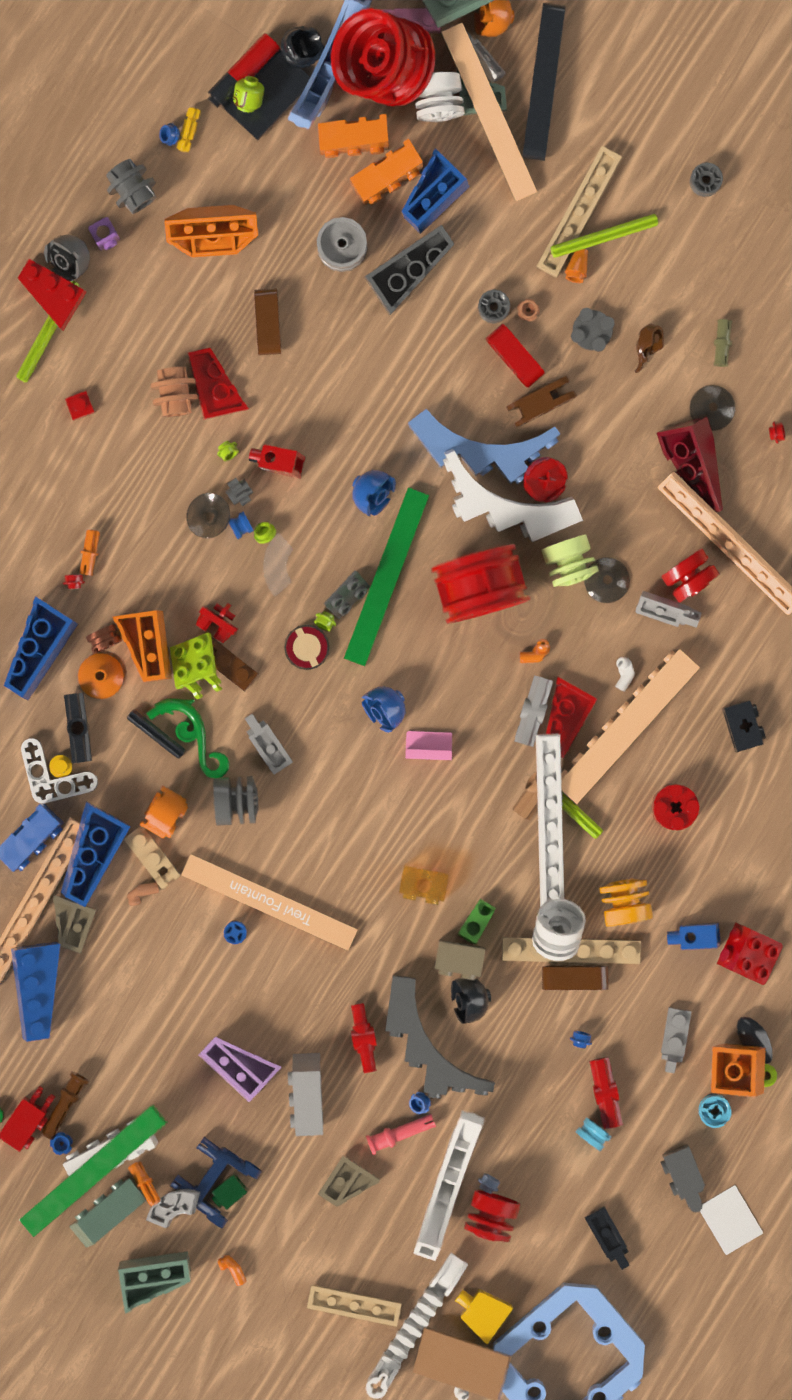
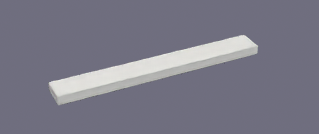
M558 733L536 735L540 906L552 899H564L560 734Z

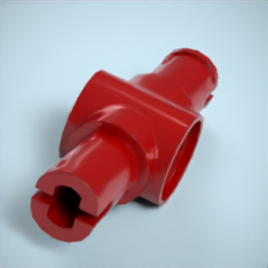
M364 1003L351 1005L354 1021L351 1036L354 1051L357 1050V1054L360 1053L363 1073L375 1072L377 1069L374 1050L377 1047L374 1027L368 1023Z

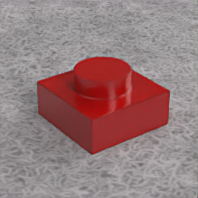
M87 391L65 398L73 421L95 413Z

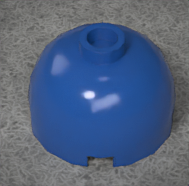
M370 470L357 476L352 485V499L356 507L368 516L370 514L373 516L378 515L390 501V498H386L389 492L395 491V478L379 470Z
M381 686L373 688L362 696L365 699L362 701V706L373 723L376 722V719L382 725L380 727L382 731L392 732L402 723L406 714V708L404 704L405 698L400 691H394L392 688Z

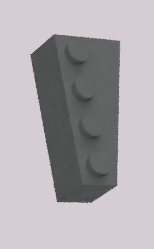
M441 225L364 277L389 315L395 311L411 291L423 280L454 243Z

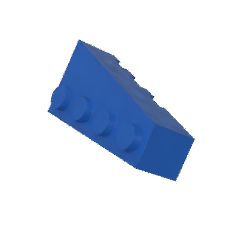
M35 596L31 613L28 615L23 636L18 643L19 647L11 663L4 686L20 697L29 700L76 629L78 623Z
M87 801L61 893L66 898L83 907H86L130 828L126 822Z
M58 942L11 948L22 1038L26 1042L50 1038L60 943Z

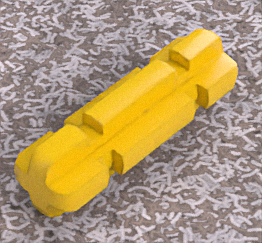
M189 107L186 117L188 118L184 120L180 134L181 140L177 144V149L182 152L190 151L192 145L190 140L193 141L198 124L196 120H199L201 114L199 109Z

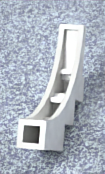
M453 449L444 452L446 458L443 459L446 470L447 472L452 471L455 478L452 480L453 487L456 493L461 492V495L453 498L455 504L452 505L456 517L461 516L464 522L489 512L486 518L491 528L495 527L499 532L523 522L520 525L521 531L525 538L529 537L533 542L583 521L576 502L572 497L541 504L519 503L502 498L486 490L476 482L462 466Z
M462 1111L456 1128L453 1130L413 1254L434 1261L438 1256L464 1173L483 1125L484 1118L474 1113Z

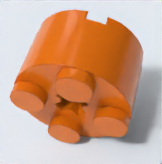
M162 785L160 787L162 794L156 793L144 813L146 821L141 819L139 825L164 839L165 836L168 838L172 836L177 827L175 821L178 817L182 819L188 809V804L186 803V798Z

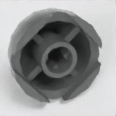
M71 234L59 235L49 242L44 249L47 264L51 262L54 266L52 271L68 281L79 278L88 269L90 262L89 250L85 242Z

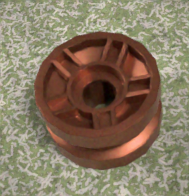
M115 624L86 636L87 642L92 645L91 650L93 654L104 651L122 641L121 637L115 632L117 630Z

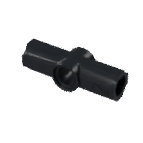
M84 693L64 695L72 763L92 761ZM78 721L84 725V730L79 735L75 734L72 730L73 724Z

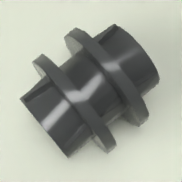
M127 159L112 168L106 175L111 183L107 192L109 195L118 193L120 198L117 200L116 205L119 208L127 207L132 214L143 210L156 199V195L152 190L156 183L153 177L146 180L142 177L147 170L144 164L136 166L131 159Z

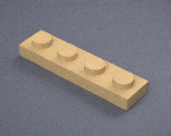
M312 1284L307 1308L397 1327L402 1303Z

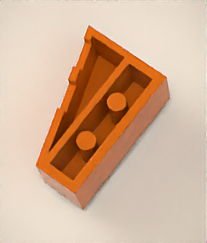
M154 610L113 616L112 618L122 634V639L131 653V657L143 682L172 679L163 611Z

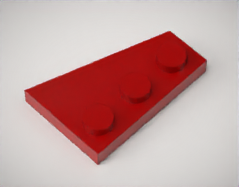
M28 259L17 277L62 331L65 330L87 293L84 289L31 259Z
M211 348L188 352L187 355L193 378L196 380L195 387L204 420L249 409L238 394L234 384L231 383L226 375L224 368Z
M557 677L546 734H560L561 757L564 759L598 699Z

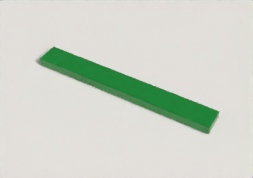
M409 487L407 488L344 659L365 667L429 495Z
M151 1105L21 1217L19 1221L34 1238L167 1124L166 1119L154 1105Z

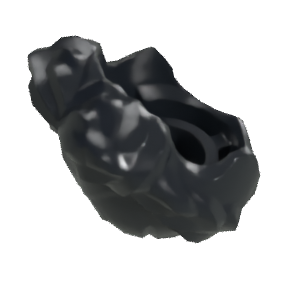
M300 26L288 29L281 40V50L285 60L289 64L301 68L309 67L319 60L325 48L321 42L319 32L313 27Z

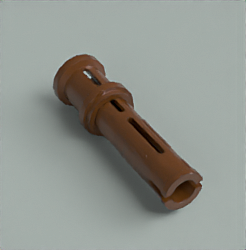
M71 1072L69 1082L60 1091L61 1098L40 1132L50 1140L54 1139L70 1108L80 1100L79 1095L90 1082L87 1078L76 1072Z

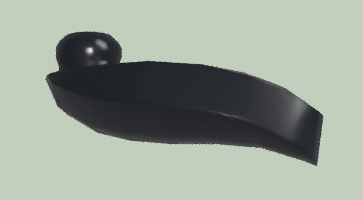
M750 1017L739 1018L737 1033L742 1045L765 1047V1063H770L773 1053L766 1031L758 1022Z

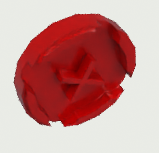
M541 457L533 461L524 475L526 493L532 499L539 502H551L557 499L564 492L566 479L568 480L565 466L557 459L551 457Z

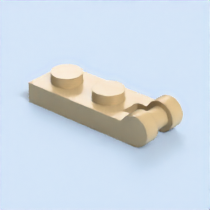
M140 826L124 838L125 842L162 890L168 886L167 883L171 880H176L181 876L144 827ZM165 866L168 872L161 876L158 870Z

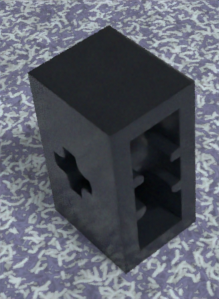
M746 701L722 709L735 753L764 744L763 739H766L763 727H758L756 718L759 717L756 704ZM743 719L746 723L750 722L751 726L747 728L748 732L739 727V725L743 724Z

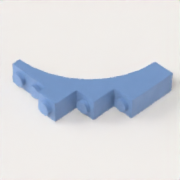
M372 0L344 1L322 55L304 91L290 112L288 120L294 122L295 125L309 129L317 116L320 117L326 108L333 87L337 82L331 66L333 41L342 24L352 14L363 9H369Z
M427 409L408 422V426L440 468L445 466L443 459L446 458L444 452L453 449L457 456L460 455L475 476L478 474L486 475L493 469L491 465L494 463L510 485L513 482H516V484L522 482L528 468L525 462L528 460L529 463H532L541 456L540 450L544 447L549 450L559 442L557 438L560 436L556 427H553L542 435L524 442L494 445L471 441L453 433L439 423Z

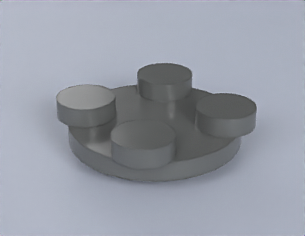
M584 308L580 311V315L573 324L571 339L586 350L601 352L612 337L615 325L614 319L600 311Z

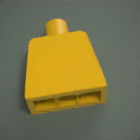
M462 1289L455 1299L457 1303L465 1308L460 1315L461 1319L486 1344L489 1343L513 1309L512 1304L482 1289H478L474 1296H471Z

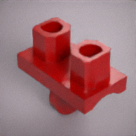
M216 603L213 609L218 611L219 615L206 606H202L199 613L201 614L196 625L204 631L208 630L212 622L220 626L213 637L221 643L226 642L231 635H235L238 631L237 627L224 619L226 617L233 621L236 616L229 611L232 606L230 603H227L225 607Z

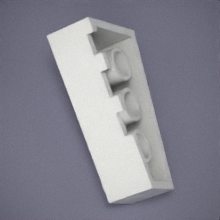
M119 1129L106 1135L108 1139L101 1143L97 1139L86 1145L88 1150L79 1153L77 1150L66 1156L67 1161L63 1163L67 1174L70 1176L117 1136L120 1133ZM155 1135L151 1136L115 1168L119 1167L126 1160L138 1157L145 1152L144 1150L147 1149L149 1151L155 1148L159 1143Z

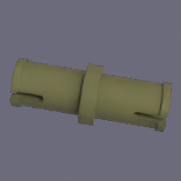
M718 319L717 338L714 340V345L716 346L714 366L728 367L729 347L732 346V341L730 340L732 320Z

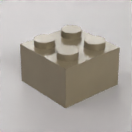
M439 940L435 969L439 970L438 973L441 975L452 976L453 972L460 973L461 978L475 980L476 976L481 977L485 948Z

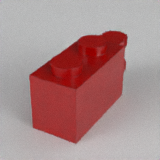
M41 1086L38 1087L31 1099L25 1096L0 1131V1139L19 1152L23 1148L28 1150L35 1140L32 1136L35 1130L41 1131L48 1120L45 1117L48 1113L47 1109L56 1097L51 1094L45 1100L43 1107L37 1105L35 1101L41 1096L44 1089Z

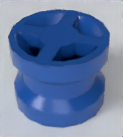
M244 511L240 512L236 518L227 519L237 539L242 538L245 533H252L254 531Z
M239 921L230 922L224 929V937L231 944H239L247 936L246 926Z

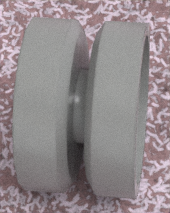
M345 217L333 218L323 225L317 237L318 254L323 264L331 270L346 272L355 269L362 263L367 252V240L361 225L353 219ZM344 241V244L346 243V246L342 248L339 247V242Z

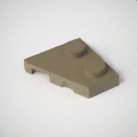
M343 1155L318 1195L338 1207L371 1186L378 1184L380 1179Z

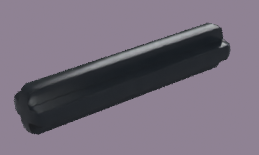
M133 709L128 714L127 719L174 757L180 759L186 751L185 748L138 711Z

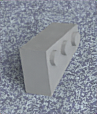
M320 1053L293 1054L292 1071L288 1072V1086L293 1085V1093H289V1106L294 1107V1114H290L291 1128H295L296 1136L323 1135Z

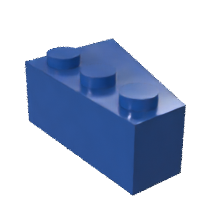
M436 148L427 167L424 168L419 182L414 187L402 209L405 220L420 234L469 188L467 178Z

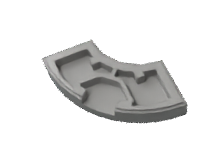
M180 1189L164 1195L160 1198L161 1201L158 1204L152 1206L146 1221L167 1228L177 1215L194 1214L200 1192L191 1189Z

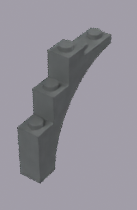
M393 975L385 1031L390 1032L389 1036L403 1037V1034H408L404 1062H409L408 1066L422 1068L423 1064L427 1065L424 1092L428 1093V1097L441 1098L442 1095H447L448 1086L452 1087V1091L465 1092L466 1089L475 1090L474 1094L487 1096L488 1092H494V1081L478 1078L460 1070L446 1060L433 1046L418 1016L415 1000L416 978Z

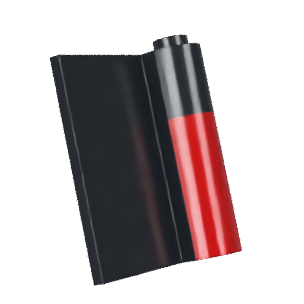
M263 33L208 91L210 95L208 100L216 108L221 106L258 141L297 101L304 91L310 76L300 67L289 64L285 60L279 45L269 35ZM246 76L257 78L258 82L264 86L261 107L249 113L239 110L233 102L235 84L238 80L245 79Z

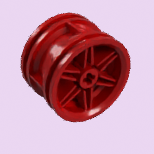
M369 8L352 14L338 30L331 50V66L337 83L344 91L354 96L371 99L383 105L399 107L413 102L428 86L435 66V49L429 33L420 24L405 18L396 17L379 9Z
M515 544L481 551L431 568L432 573H437L438 575L434 582L438 589L443 613H448L450 617L446 619V624L480 617L531 600L530 595H524V591L528 588L524 582L518 555L513 556L512 551L516 550Z

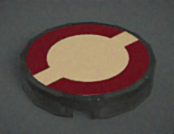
M312 625L298 626L290 631L284 645L286 658L293 666L302 670H312L321 666L327 659L330 649L327 636L321 629Z

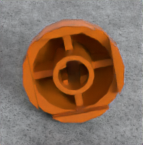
M494 0L481 6L479 14L475 12L474 27L477 34L484 37H497L508 29L515 17L509 0Z

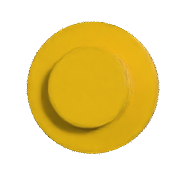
M64 755L55 756L49 764L50 772L58 778L68 776L72 771L71 760Z

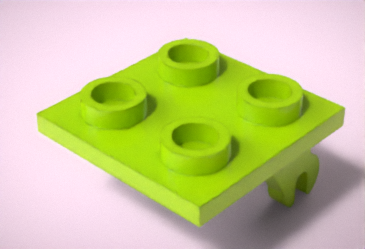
M205 633L170 647L176 689L186 687L193 693L196 699H200L203 697L199 693L202 691V688L196 681L204 678L212 685L216 692L222 690V687L218 685L222 682L216 675L211 633Z

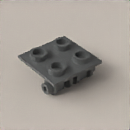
M355 570L323 604L340 619L350 612L352 605L358 599L366 595L367 590L371 586Z

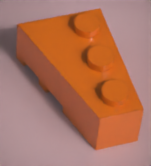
M386 114L379 115L380 119L367 120V117H360L359 121L346 122V120L318 123L320 155H325L326 158L338 157L340 153H348V156H359L361 152L370 151L371 154H383L384 150H389Z
M409 138L403 142V147L394 152L392 150L385 154L386 157L376 163H371L350 178V183L364 205L377 203L382 199L381 195L387 191L393 193L402 187V182L407 179L411 182L421 175L420 171L423 170V161Z

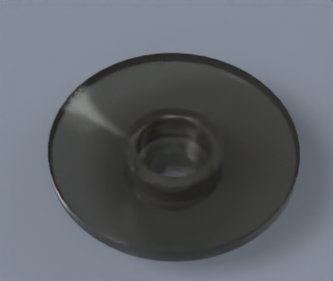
M716 385L705 386L693 395L689 407L692 420L707 417L711 430L717 431L723 429L732 421L735 414V402L732 395L726 389ZM711 403H715L717 405L716 411H711L709 409V405Z
M205 493L197 496L190 503L187 510L186 520L188 527L195 535L201 538H214L220 535L226 529L230 520V509L227 502L221 496L214 493ZM210 514H214L212 521L208 520Z
M600 558L594 561L588 568L597 566L599 572L584 580L587 593L594 600L601 603L618 601L626 594L629 588L630 576L627 568L620 561L613 558ZM604 576H610L612 582L605 584L603 582Z

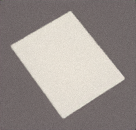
M735 1185L702 1204L703 1207L700 1212L726 1255L763 1234Z

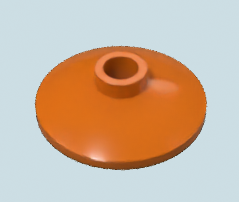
M103 653L89 656L83 661L78 671L80 687L88 696L96 699H106L115 695L120 690L124 680V672L118 660ZM98 672L104 673L103 680H97L96 674Z

